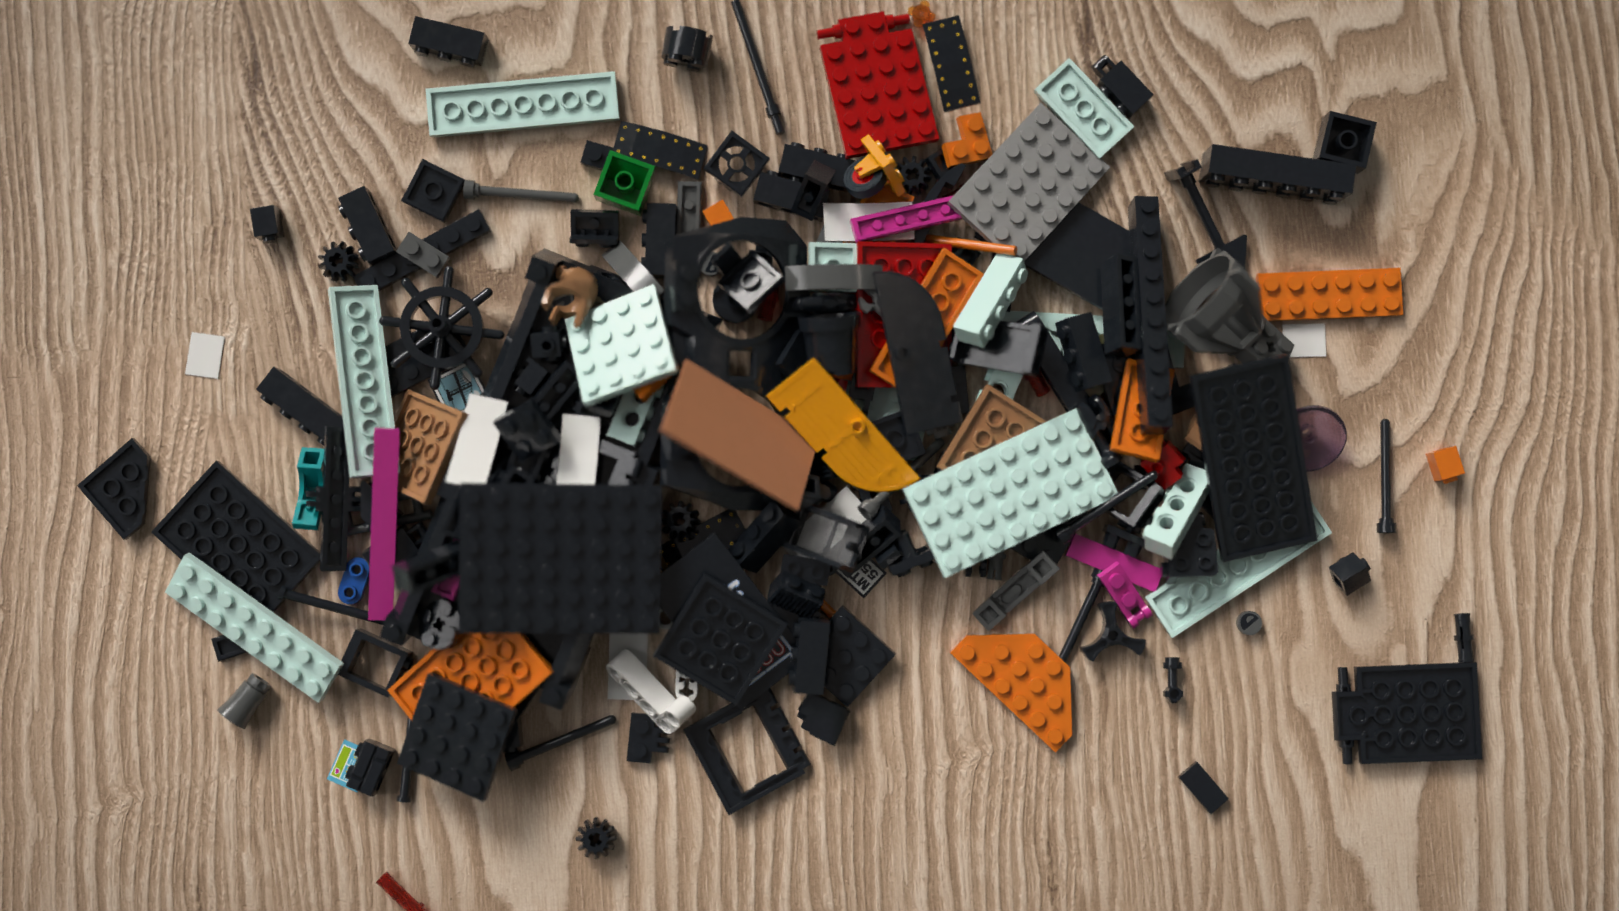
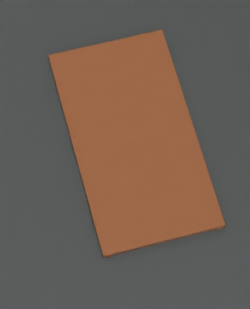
M688 359L685 360L660 432L794 511L799 510L815 454L814 449L787 419Z

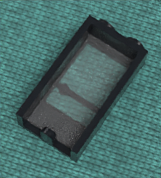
M812 505L806 509L799 508V510L795 511L802 523L781 546L854 573L870 527Z

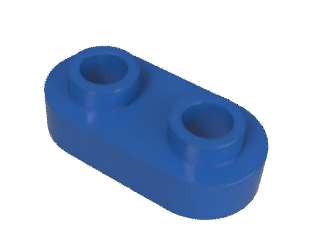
M355 557L346 564V571L343 573L338 589V596L345 604H356L364 596L370 574V565L365 558ZM356 565H359L361 567V571L359 574H356L354 572V567ZM348 588L353 589L354 593L351 597L346 594Z

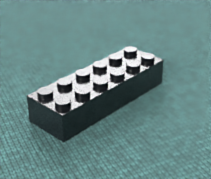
M1212 144L1202 154V168H1200L1198 182H1203L1205 186L1212 188L1223 185L1229 186L1228 189L1233 191H1242L1244 188L1251 189L1254 194L1263 195L1271 192L1276 193L1275 196L1280 198H1289L1292 195L1298 196L1299 200L1302 201L1319 199L1323 200L1322 203L1336 205L1337 202L1353 194L1356 165Z

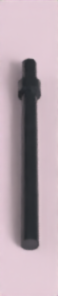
M733 0L731 5L767 106L765 108L768 118H771L776 135L783 134L785 129L780 118L781 111L773 98L740 0Z

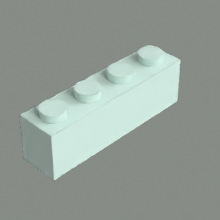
M999 253L995 255L953 325L959 341L984 348L988 340L992 339L995 328L1005 317L1008 306L1015 300L1018 289L1027 279L1028 271L1023 258Z

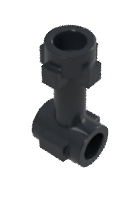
M1165 657L1163 668L1168 669V687L1163 691V696L1170 703H1177L1183 697V691L1178 688L1177 669L1182 668V662H1180V657Z

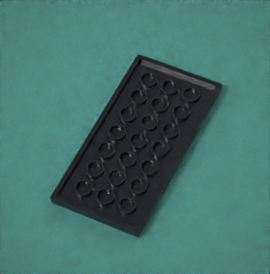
M1276 355L1190 375L1221 561H1232L1317 541L1288 355Z

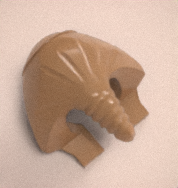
M559 265L556 270V278L560 282L546 289L541 303L544 309L548 311L555 297L567 294L574 295V301L569 305H557L554 307L549 320L551 325L557 326L558 321L562 317L567 319L576 315L574 328H579L597 297V279L583 268L574 267L567 269L566 266Z

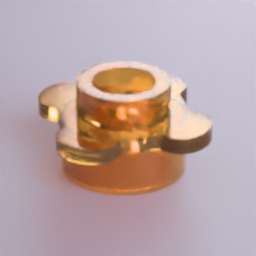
M922 0L917 6H910L908 8V14L912 16L913 24L917 28H921L922 24L935 20V14L931 12L930 4L926 0Z

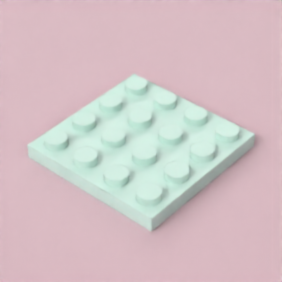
M654 285L590 309L579 328H574L576 315L565 319L583 403L587 407L678 372L658 290Z

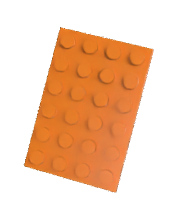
M463 633L456 640L459 642L454 647L446 650L433 648L387 691L412 721L427 674L430 672L515 708L544 682L553 671L551 670L552 667L524 633Z

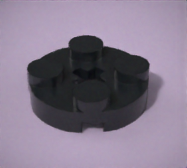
M436 600L429 603L426 608H422L418 613V631L423 645L434 649L446 650L454 647L459 642L456 640L463 633H458L459 607H456L453 602ZM440 620L445 621V625L442 626V631H440V628H438Z

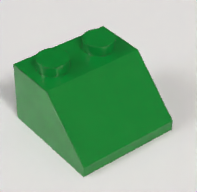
M610 150L593 194L596 201L641 216L650 192L655 166Z

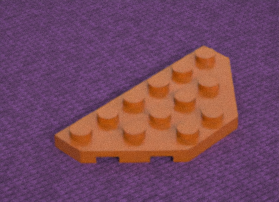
M1035 633L966 635L950 651L966 669L1055 753L1072 736L1070 666Z

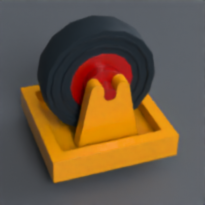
M869 134L862 138L861 141L868 155L853 162L847 168L843 180L847 191L856 198H870L879 193L888 184L898 197L904 194L906 191L902 182L905 180L899 170L894 169L897 164L892 156L884 154L886 150L879 140L874 142Z

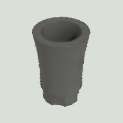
M251 673L248 679L243 681L240 687L217 711L234 725L246 729L252 715L267 696L266 693L271 686L263 678Z

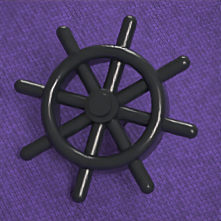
M447 266L444 270L442 286L431 287L419 292L409 278L402 279V286L412 298L405 306L401 318L382 316L379 319V323L382 326L400 328V336L406 348L405 351L391 361V366L399 368L413 357L423 365L431 367L430 387L433 390H437L440 387L442 369H450L465 364L474 377H482L483 371L473 360L472 356L479 349L483 338L501 340L505 337V333L502 330L484 328L483 318L478 308L480 304L493 295L492 289L485 288L471 299L462 291L452 288L454 269L451 266ZM441 298L439 315L427 301ZM451 299L463 304L461 308L449 316ZM421 308L429 321L413 320L416 311ZM470 313L473 327L455 325ZM411 329L429 332L414 342ZM453 334L471 336V339L464 348ZM436 339L434 357L421 352L423 348ZM445 340L455 351L456 355L443 358Z

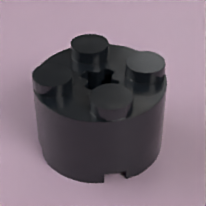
M673 26L666 27L661 55L664 59L663 64L669 67H677V65L687 66L686 69L688 71L700 72L701 68H705L709 64L713 36L706 37V31L693 27L680 26L679 30H673Z

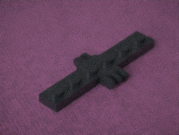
M325 426L323 486H316V491H306L307 497H316V500L306 501V506L315 507V511H322L321 571H346L348 511H361V505H355V502H361V496H355V492L361 493V486H349L344 426Z

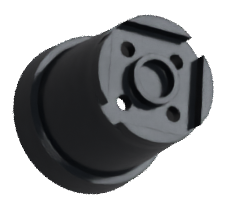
M861 312L810 313L797 317L799 330L803 332L808 362L815 358L828 374H835V376L856 373L857 328L861 326Z

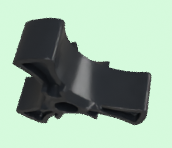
M1112 601L1098 603L1097 606L1103 618L1102 630L1092 643L1080 647L1082 654L1088 660L1094 662L1097 655L1103 649L1113 645H1123L1132 650L1134 654L1141 655L1145 648L1146 640L1131 638L1120 630L1115 618L1117 603Z

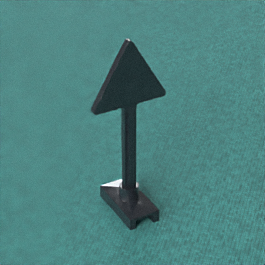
M1199 160L1183 162L1180 164L1181 167L1164 172L1167 181L1179 179L1183 189H1186L1214 246V250L1219 248L1222 251H1226L1245 269L1247 235H1241L1226 244L1223 242L1195 185L1196 180L1193 173L1202 168ZM1212 251L1196 259L1195 263L1199 264L1209 259Z

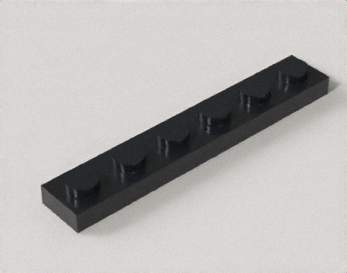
M478 209L422 240L448 255L491 232V229ZM395 253L354 275L353 278L357 286L378 285V291H381L422 268L399 253Z

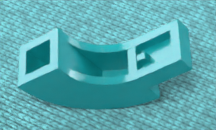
M301 448L297 464L299 495L292 520L293 529L318 530L322 511H315V507L306 506V501L316 500V497H307L306 491H316V486H323L324 449Z

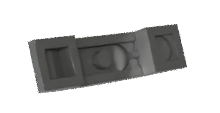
M620 240L617 245L610 247L602 254V257L633 292L654 285L658 290L659 298L664 296V289Z
M818 264L785 266V291L876 290L873 272L883 271V265Z
M1043 550L998 588L972 614L990 631L1014 607L1038 586L1045 583L1060 568Z

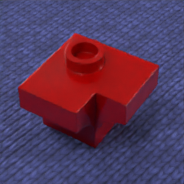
M1163 440L1159 461L1156 463L1142 459L1140 465L1147 473L1153 470L1156 471L1158 478L1155 482L1165 490L1183 477L1184 473L1179 468V465L1184 462L1185 457L1170 440L1167 442Z

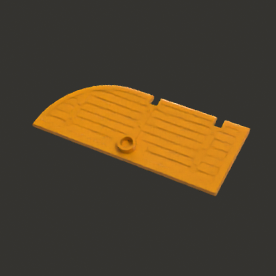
M812 358L766 396L780 412L786 407L791 411L785 416L788 422L816 453L823 448L827 453L821 458L837 476L848 484L871 492H892L904 489L921 479L815 358Z

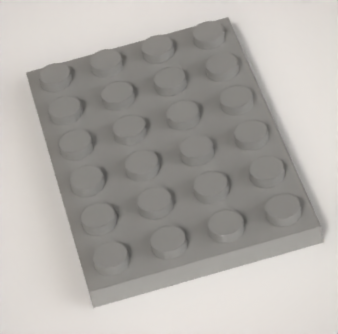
M1040 103L948 201L947 205L959 214L987 242L1017 246L1018 250L1015 257L1023 258L1025 261L1106 173L1110 166L1101 158L1098 159L1079 137Z

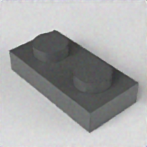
M411 232L407 233L396 251L437 278H439L451 259Z

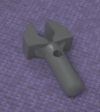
M864 290L867 295L871 296L873 304H868L862 297H859L858 304L860 310L865 314L869 311H875L881 316L876 290Z

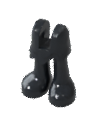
M1094 394L1088 398L1090 407L1085 403H1081L1076 408L1085 426L1086 433L1096 443L1102 458L1101 463L1106 469L1122 460V455L1124 454L1109 451L1110 443L1102 431L1106 430L1111 440L1115 422L1107 404L1099 395Z

